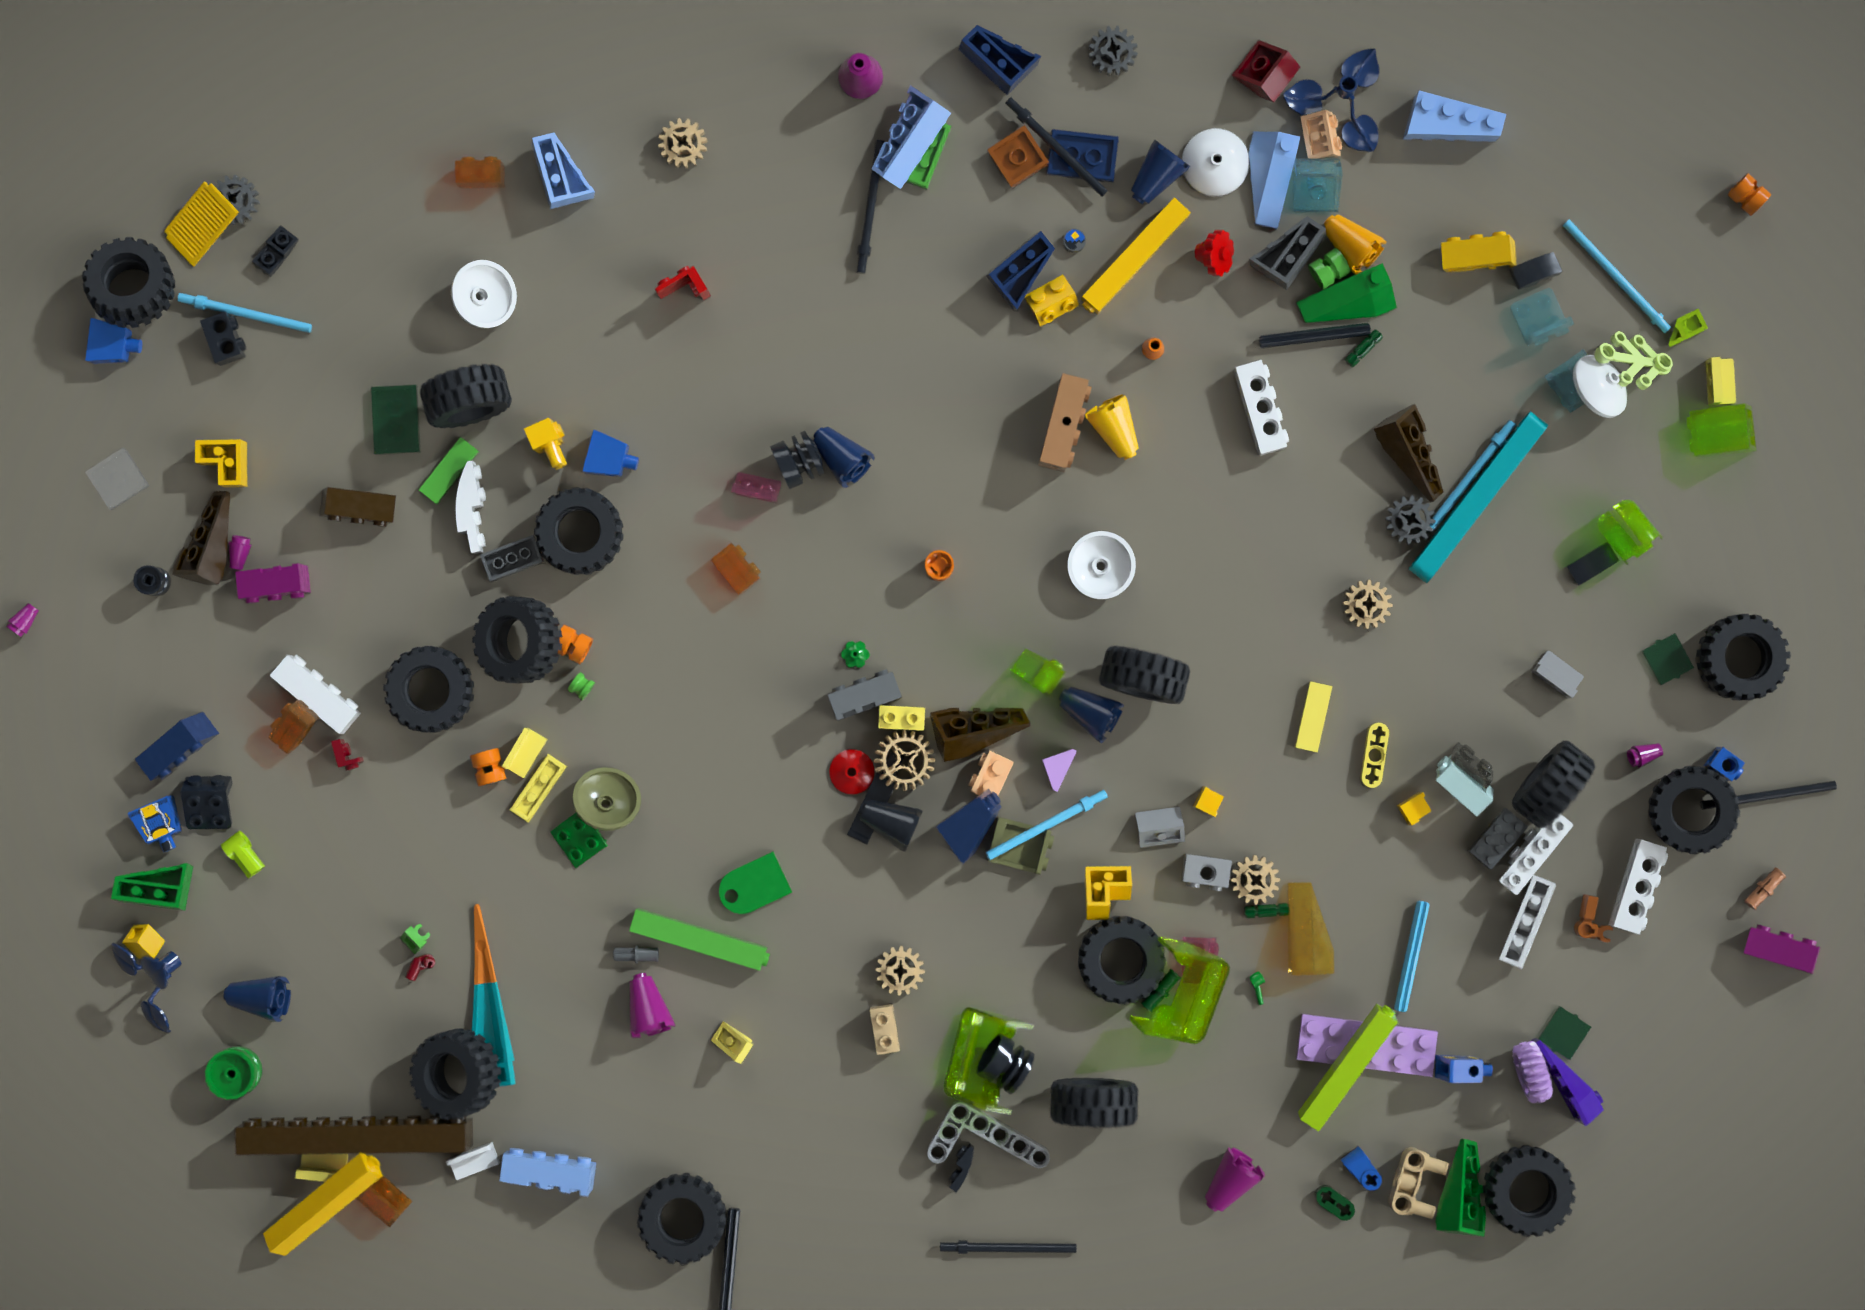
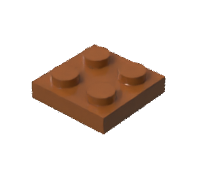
M1025 125L987 149L1011 188L1049 165V161Z

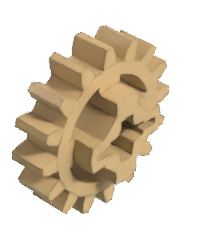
M678 118V124L670 121L669 129L666 127L662 128L665 135H659V139L663 143L658 144V147L662 150L665 149L661 153L662 157L669 156L667 159L668 164L675 161L676 168H679L681 163L684 164L685 168H688L689 162H692L694 166L697 165L695 159H703L701 151L707 152V148L703 145L708 142L707 138L701 137L705 134L704 130H697L699 127L698 123L696 122L691 125V121L688 118L685 123H682L680 118ZM686 129L684 132H676L677 130ZM695 135L698 139L697 148L695 147V145H693L692 142L694 140ZM669 139L673 142L671 151L668 148ZM677 140L682 142L686 140L689 147L684 145L680 147ZM685 154H689V155H690V156H688V157H681V155H685Z
M1367 580L1365 585L1362 581L1357 582L1358 588L1353 585L1350 586L1352 593H1345L1344 596L1348 598V601L1342 602V605L1348 606L1344 614L1350 613L1351 615L1348 621L1356 620V627L1363 623L1364 629H1368L1370 624L1373 628L1378 627L1377 621L1382 624L1386 621L1383 616H1390L1391 613L1387 611V608L1393 607V604L1387 602L1392 596L1384 594L1387 588L1379 589L1380 582L1371 585V580ZM1363 590L1362 597L1355 600L1356 594ZM1374 592H1376L1380 596L1381 601L1377 600V598L1374 596ZM1367 599L1369 603H1372L1373 605L1372 607L1368 608V610L1367 607L1363 606L1362 604L1363 602L1367 601ZM1354 608L1360 611L1361 617L1355 613ZM1381 609L1379 615L1372 619L1373 612Z
M1253 855L1251 861L1248 857H1244L1245 863L1237 862L1236 864L1239 869H1232V872L1236 874V877L1230 878V881L1236 882L1232 890H1239L1237 897L1245 896L1244 902L1246 903L1250 899H1253V904L1255 905L1258 904V899L1266 903V896L1268 895L1273 898L1274 895L1271 891L1279 890L1275 886V882L1280 881V878L1275 877V874L1279 871L1278 869H1271L1274 864L1272 861L1267 864L1265 863L1266 857H1262L1260 861H1258L1257 855ZM1261 865L1262 867L1258 870H1251L1248 866ZM1248 872L1254 876H1260L1258 880L1262 887L1255 883L1251 885L1252 879ZM1268 873L1270 876L1269 886L1266 885V876L1268 875ZM1241 874L1245 876V883L1242 886L1240 882ZM1253 889H1259L1262 892L1258 895L1248 894Z
M901 945L899 951L891 947V954L884 951L885 959H878L882 966L876 968L877 972H881L877 980L884 981L881 986L882 988L890 987V994L894 989L897 990L898 996L901 995L902 990L910 994V987L917 990L916 982H923L919 974L925 973V970L920 969L919 966L923 965L924 962L917 961L919 953L912 955V948H909L906 952L903 951V946ZM897 956V961L893 965H886L891 958ZM905 956L913 961L915 967L909 966L905 962ZM900 960H902L903 969H907V972H903L901 981H899L898 972H894V969L898 968ZM886 974L893 976L896 980V985L887 979ZM914 975L913 980L904 985V980L908 976Z

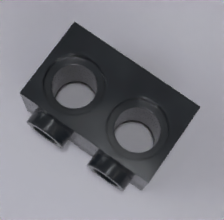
M223 312L200 320L216 364L222 366L246 357L244 353L246 345L243 338L238 336L236 329H239V325L235 316ZM225 322V330L222 333H218L217 326ZM232 343L233 351L225 354V346Z

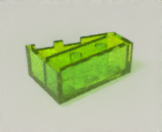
M1026 648L1010 670L1046 696L1052 693L1066 673L1062 670L1064 665L1057 660L1051 659L1049 661Z

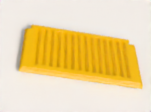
M204 181L164 230L168 234L166 239L195 267L238 215L239 211L212 183L208 185Z

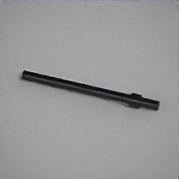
M1012 97L1005 102L1017 115L1016 118L1022 124L1026 123L1101 197L1108 192L1096 178L1032 117V113L1027 108L1023 109Z
M876 140L872 167L885 142L883 140ZM871 170L861 245H858L857 255H859L857 273L859 274L866 273L867 259L871 254V247L869 245L880 175Z
M1835 781L1737 795L1738 804L1836 790L1837 785ZM1713 799L1700 801L1702 810L1716 808Z
M958 1240V1242H940V1252H958V1254H967V1252L1076 1253L1077 1245L1052 1243H968L967 1240Z

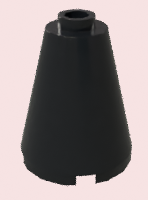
M868 799L867 803L862 802L857 815L861 816L860 821L898 849L906 852L923 810Z

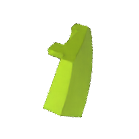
M1699 309L1677 319L1668 344L1669 347L1708 329Z

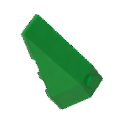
M1383 263L1296 302L1305 323L1375 318L1397 309L1392 283Z
M1460 1139L1437 1207L1435 1218L1437 1231L1485 1237L1486 1210L1485 1206H1481L1480 1193H1483V1186L1479 1185L1477 1177L1480 1171L1478 1145L1475 1141Z

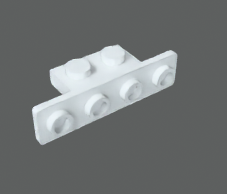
M1560 815L1546 828L1536 827L1535 829H1530L1523 838L1526 841L1521 847H1515L1510 853L1511 859L1508 863L1511 866L1499 879V882L1517 895L1573 827V824L1563 815Z

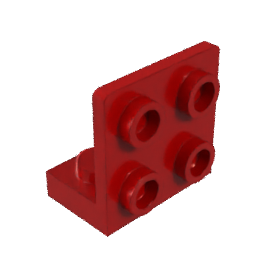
M694 266L681 268L677 271V276L671 279L669 277L662 279L657 283L658 287L655 288L661 299L689 284L695 296H701L703 301L711 297Z

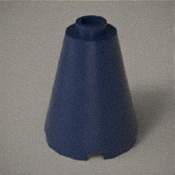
M1154 140L1131 188V191L1134 192L1132 197L1141 204L1145 201L1149 204L1183 175L1190 166L1158 141Z
M821 427L813 435V441L819 453L843 488L849 487L847 483L850 481L856 483L871 467L870 459H875L871 451L830 427Z
M1074 687L1065 688L1059 697V701H1061L1060 706L1100 743L1107 739L1104 737L1107 731L1110 733L1113 731L1123 712L1119 708L1124 707V704L1119 701Z
M281 976L233 982L225 988L223 998L229 1006L273 1022H281L282 1019L280 1017L287 1014L290 1005L291 990L286 988V984L290 983L286 977Z

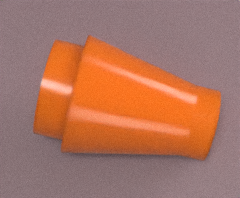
M1148 338L1142 345V352L1146 358L1156 360L1163 355L1164 344L1158 338ZM1151 344L1158 345V349H1152Z

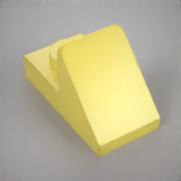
M724 1021L711 1039L714 1044L740 1064L753 1046L752 1040Z

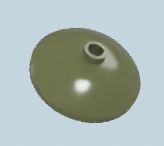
M609 767L596 768L585 773L576 783L572 797L573 806L579 818L587 825L604 831L621 829L630 824L637 816L641 805V794L636 782L625 772ZM602 804H607L609 807L604 808Z

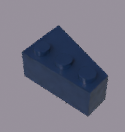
M976 25L961 40L958 50L999 89L1008 95L1038 66L1041 56L1036 53L1032 54L1022 49V46L1002 39L1003 37Z
M1039 231L986 274V277L1013 310L1019 308L1022 300L1055 248L1042 231Z
M201 712L180 720L137 756L135 761L150 781L157 778L163 780L172 773L171 769L188 760L187 757L199 751L203 745L217 736L219 732L205 713Z

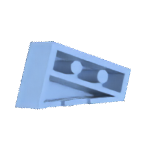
M555 133L532 138L533 152L550 209L594 198L595 191L583 177L582 172L572 161L569 153Z

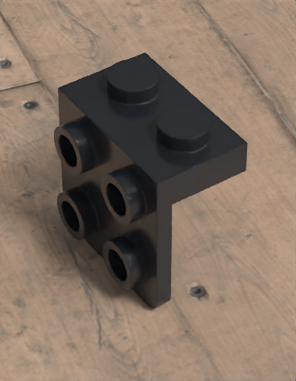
M193 775L185 778L180 793L186 827L188 829L231 828L232 818L228 795L233 784L232 776Z

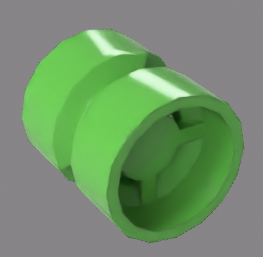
M1337 248L1326 253L1323 260L1319 258L1308 265L1313 279L1323 290L1335 283V278L1340 280L1351 272L1346 259Z

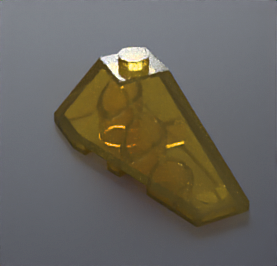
M1288 882V973L1291 975L1333 974L1334 949L1311 882Z

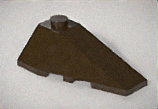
M1413 404L1384 419L1374 428L1377 440L1381 443L1386 453L1431 503L1443 493V488L1437 466L1431 463V445H1426L1423 432L1427 431L1425 423L1416 405Z
M213 492L201 514L203 521L197 529L193 528L190 534L193 539L188 548H182L172 575L205 585H219L224 576V568L226 566L230 492Z
M948 708L930 712L937 748L944 762L967 757L1030 727L1031 724L1023 708H995L993 711H980V708H973V711H959V708Z

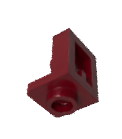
M344 739L331 741L338 768L345 767V770L348 771L358 768V763L364 762L363 757L349 760L351 749L348 742L345 743Z

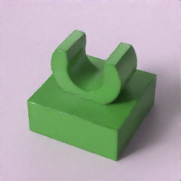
M421 924L416 925L415 928L410 926L400 937L414 954H417L424 947L427 939L430 937L429 932L425 936L418 934V930L422 927Z

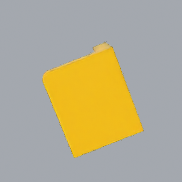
M1203 786L1193 807L1216 817V812L1224 796Z
M1418 792L1397 805L1408 825L1416 824L1420 818L1431 812L1429 805L1424 799L1425 795L1423 792Z
M137 924L132 926L122 943L138 959H141L143 956L154 959L165 941L149 924Z

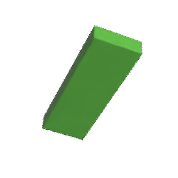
M944 124L906 182L926 190L928 189L951 125Z
M460 437L419 491L438 504L460 477L467 461H472L479 451Z

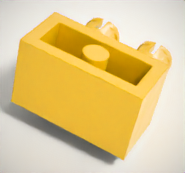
M546 418L524 428L533 450L538 454L545 452L552 468L558 470L567 466V462L560 449L561 444L564 443L561 437H564L565 434L557 421L553 422L550 418Z

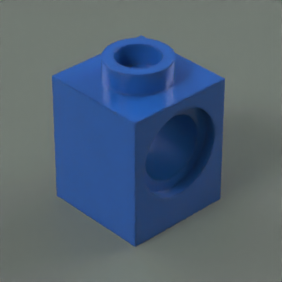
M1716 747L1704 766L1721 775L1726 781H1733V779L1737 780L1743 773L1744 769L1742 767L1745 762L1724 747ZM1725 759L1729 760L1731 764L1727 772L1722 768V763Z

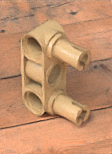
M1414 1147L1406 1148L1401 1155L1393 1178L1388 1201L1390 1207L1400 1215L1416 1214L1433 1219L1436 1207L1417 1201L1415 1196L1420 1187L1422 1173L1425 1170L1446 1175L1449 1163L1429 1157V1154ZM1414 1153L1418 1154V1161L1415 1164H1409V1156ZM1401 1197L1405 1198V1205L1401 1208H1396V1200Z

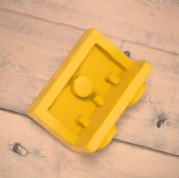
M1064 275L1053 279L1024 297L1040 326L1052 322L1057 317L1079 306L1076 294Z

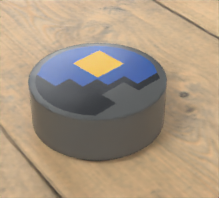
M1071 229L1066 232L1063 244L1068 251L1079 252L1084 248L1086 237L1081 230Z

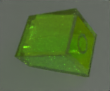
M1744 403L1689 411L1690 417H1687L1688 430H1692V439H1689L1690 452H1694V456L1705 457L1757 451L1752 406Z

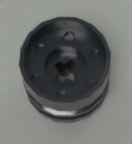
M806 431L800 432L804 441L801 444L798 443L795 435L792 436L794 446L792 448H789L784 441L770 446L789 489L803 484L801 475L803 472H806L811 480L814 479L810 470L816 467L819 476L825 474L823 471V460L814 441L806 434Z
M999 1033L991 1040L983 1052L976 1068V1074L988 1082H992L997 1078L996 1086L1000 1089L1004 1088L1005 1092L1012 1094L1026 1079L1032 1067L1035 1054L1030 1050L1025 1051L1022 1045L1014 1049L1015 1042Z

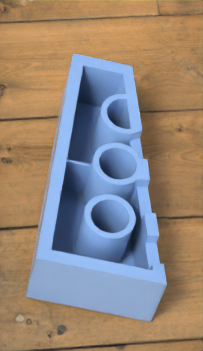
M911 85L907 91L910 95L906 104L902 103L899 112H901L897 123L892 124L889 130L890 139L888 142L883 143L872 167L873 171L900 189L908 180L916 165L921 161L922 156L951 114Z
M510 1148V1151H506L503 1154L500 1174L501 1182L531 1186L533 1182L536 1183V1187L541 1189H554V1186H557L560 1192L564 1193L580 1190V1195L588 1196L593 1190L596 1162H591V1158L578 1157L577 1160L568 1159L569 1156L565 1154H555V1157L546 1156V1152L532 1151V1154L523 1153L524 1150L519 1148Z

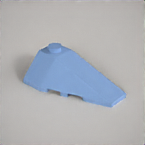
M1253 132L1248 155L1256 225L1273 229L1278 228L1299 145V136L1282 132Z

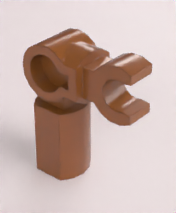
M1583 894L1579 917L1581 918L1574 925L1575 934L1583 938L1595 939L1597 937L1602 942H1610L1611 939L1604 938L1603 932L1605 930L1613 931V928L1608 925H1600L1598 927L1597 924L1592 923V920H1595L1599 897Z

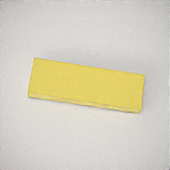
M1309 682L1295 748L1318 753L1333 686Z
M547 754L510 808V811L529 823L567 766L550 754Z

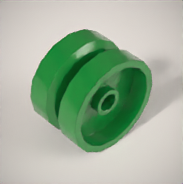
M242 1046L230 1047L215 1054L208 1062L205 1070V1080L210 1091L217 1097L226 1100L237 1099L253 1091L260 1083L262 1077V1064L258 1056L251 1049Z

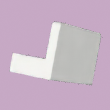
M493 1142L453 1156L446 1161L447 1166L451 1165L456 1180L496 1166L500 1164Z

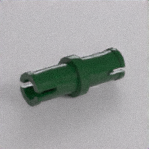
M1170 969L1158 983L1159 986L1156 990L1153 989L1141 1004L1150 1012H1153L1162 999L1170 995L1168 992L1181 977Z

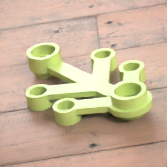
M1620 331L1611 336V343L1616 347L1622 346L1628 354L1615 352L1613 346L1608 343H1603L1595 350L1594 357L1599 363L1616 361L1632 364L1627 371H1623L1618 375V384L1622 387L1629 385L1633 381V377L1644 366L1651 369L1646 375L1643 374L1636 379V385L1639 389L1645 390L1651 386L1652 380L1658 374H1668L1673 365L1672 359L1667 354H1656L1641 335H1635L1630 341ZM1641 349L1647 357H1643L1638 350Z

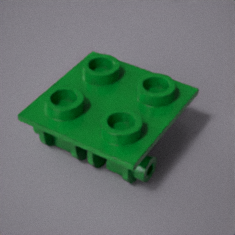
M574 813L550 831L575 868H578L608 846L607 840H604L598 832L599 829L587 825L579 818L577 813Z

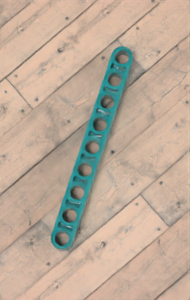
M1531 411L1527 413L1509 436L1506 443L1499 449L1408 569L1426 584L1432 579L1548 427L1547 423Z

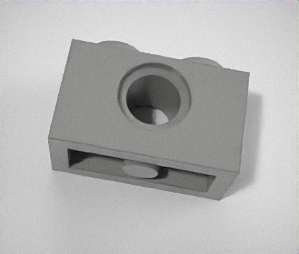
M1185 854L1181 881L1186 882L1188 887L1200 888V884L1209 885V890L1222 891V887L1228 888L1232 861ZM1208 866L1212 870V875L1208 879H1203L1200 871L1203 867Z

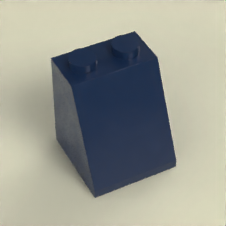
M989 789L936 826L962 864L976 853L1002 808L999 804L1001 801L998 795Z

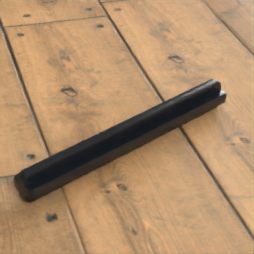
M1369 323L1261 335L1259 337L1260 348L1368 336L1371 333Z
M734 1207L728 1209L719 1310H731L740 1221V1209Z

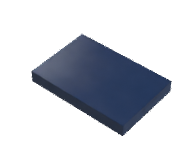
M1052 129L1051 136L1098 181L1114 182L1118 136ZM1049 148L1047 175L1082 179L1052 148Z

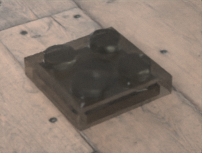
M1458 742L1452 749L1451 761L1487 789L1493 780L1492 765L1485 759H1478L1474 755V750L1468 745H1461Z

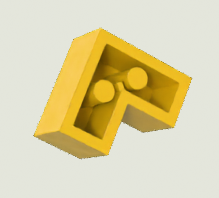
M241 439L195 440V463L200 465H218L219 486L225 488L247 487V442Z
M1131 866L1085 867L1086 920H1108L1110 900H1131Z

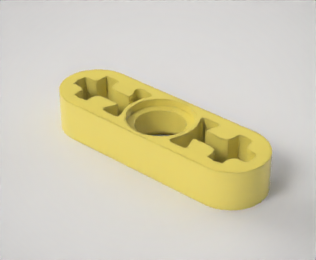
M1374 723L1367 730L1360 780L1364 786L1369 788L1379 786L1383 778L1389 738V729L1383 723ZM1379 726L1380 731H1383L1384 735L1379 736L1378 743H1383V746H1370V741H1376V735L1372 734V731L1377 730ZM1372 749H1378L1381 753V758L1377 762L1369 759L1368 755ZM1367 763L1379 765V770L1374 768L1373 774L1377 776V780L1372 781V784H1369V780L1365 778L1366 775L1371 773V768H1367Z

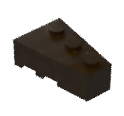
M326 487L322 489L320 516L328 517L327 520L341 522V519H350V523L364 524V521H371L373 526L387 527V523H393L396 495Z

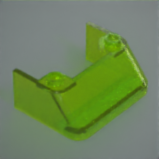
M1159 936L1158 941L1174 955L1175 960L1179 964L1186 967L1171 1005H1158L1152 1011L1150 1019L1130 1015L1129 1020L1144 1035L1191 1044L1200 1043L1207 1034L1228 978L1230 966L1221 957L1189 942Z
M965 1008L960 1017L944 1080L945 1094L984 1111L1011 1115V1109L998 1105L1000 1089L996 1084L978 1076L976 1068L986 1047L997 1034L1002 1033L1012 1039L1016 1034L1017 1027L1033 1030L1034 1025L977 1008Z

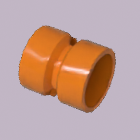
M1747 173L1727 195L1735 203L1741 202V208L1748 215L1752 216L1769 199L1771 193L1763 186L1758 187L1757 180Z
M933 551L927 556L925 571L931 579L944 581L953 573L954 561L946 551Z
M563 625L561 628L562 637L560 638L562 648L561 651L558 650V654L561 656L567 654L569 660L580 665L591 648L593 638L583 633L578 635L575 629Z
M498 748L470 755L472 767L477 769L475 778L478 786L507 779L504 768L499 765L501 756ZM492 766L493 771L486 773L484 768Z

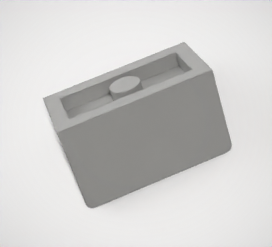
M1546 651L1531 671L1567 699L1575 696L1578 692L1576 688L1584 678L1582 674L1551 651Z
M1180 807L1137 812L1135 814L1140 848L1185 842L1184 823Z

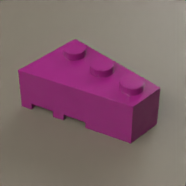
M296 563L286 567L274 566L268 569L260 568L235 572L238 599L245 600L246 604L258 603L259 598L267 597L268 601L282 600V596L290 595L291 599L304 598L305 593H311L308 566Z
M1757 924L1756 928L1751 927L1744 954L1813 974L1820 952V947L1816 946L1817 941L1803 938L1802 942L1794 940L1793 934L1780 931L1779 935L1770 933L1771 928Z

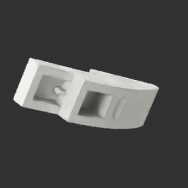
M467 461L457 491L456 523L458 533H467L471 553L479 554L483 553L482 547H485L486 543L483 533L480 534L478 525H481V517L479 511H475V508L484 507L483 501H486L484 488H480L479 479L482 478L480 466H476V463L473 461Z

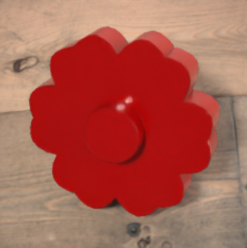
M1214 230L1213 233L1208 234L1205 241L1198 243L1195 247V259L1204 264L1205 267H1208V274L1212 276L1222 277L1224 273L1229 272L1233 264L1231 258L1234 255L1233 240L1229 239V232L1224 230Z

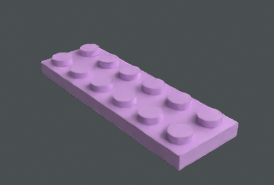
M1301 1014L1296 1059L1333 1064L1363 1021ZM1395 1026L1368 1063L1366 1069L1432 1077L1438 1032Z

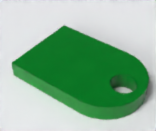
M774 851L730 871L724 876L719 886V896L722 904L728 910L737 914L752 912L792 893ZM730 889L738 893V899L735 902H729L725 898L726 892Z

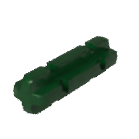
M1373 330L1368 335L1369 338L1366 337L1353 350L1354 353L1351 352L1345 358L1348 365L1354 367L1360 361L1359 359H1362L1375 346L1374 344H1377L1383 338V335L1378 330Z
M1279 903L1278 905H1257V907L1246 906L1244 914L1247 919L1255 918V916H1258V918L1275 917L1278 914L1279 916L1289 915V905L1287 903Z

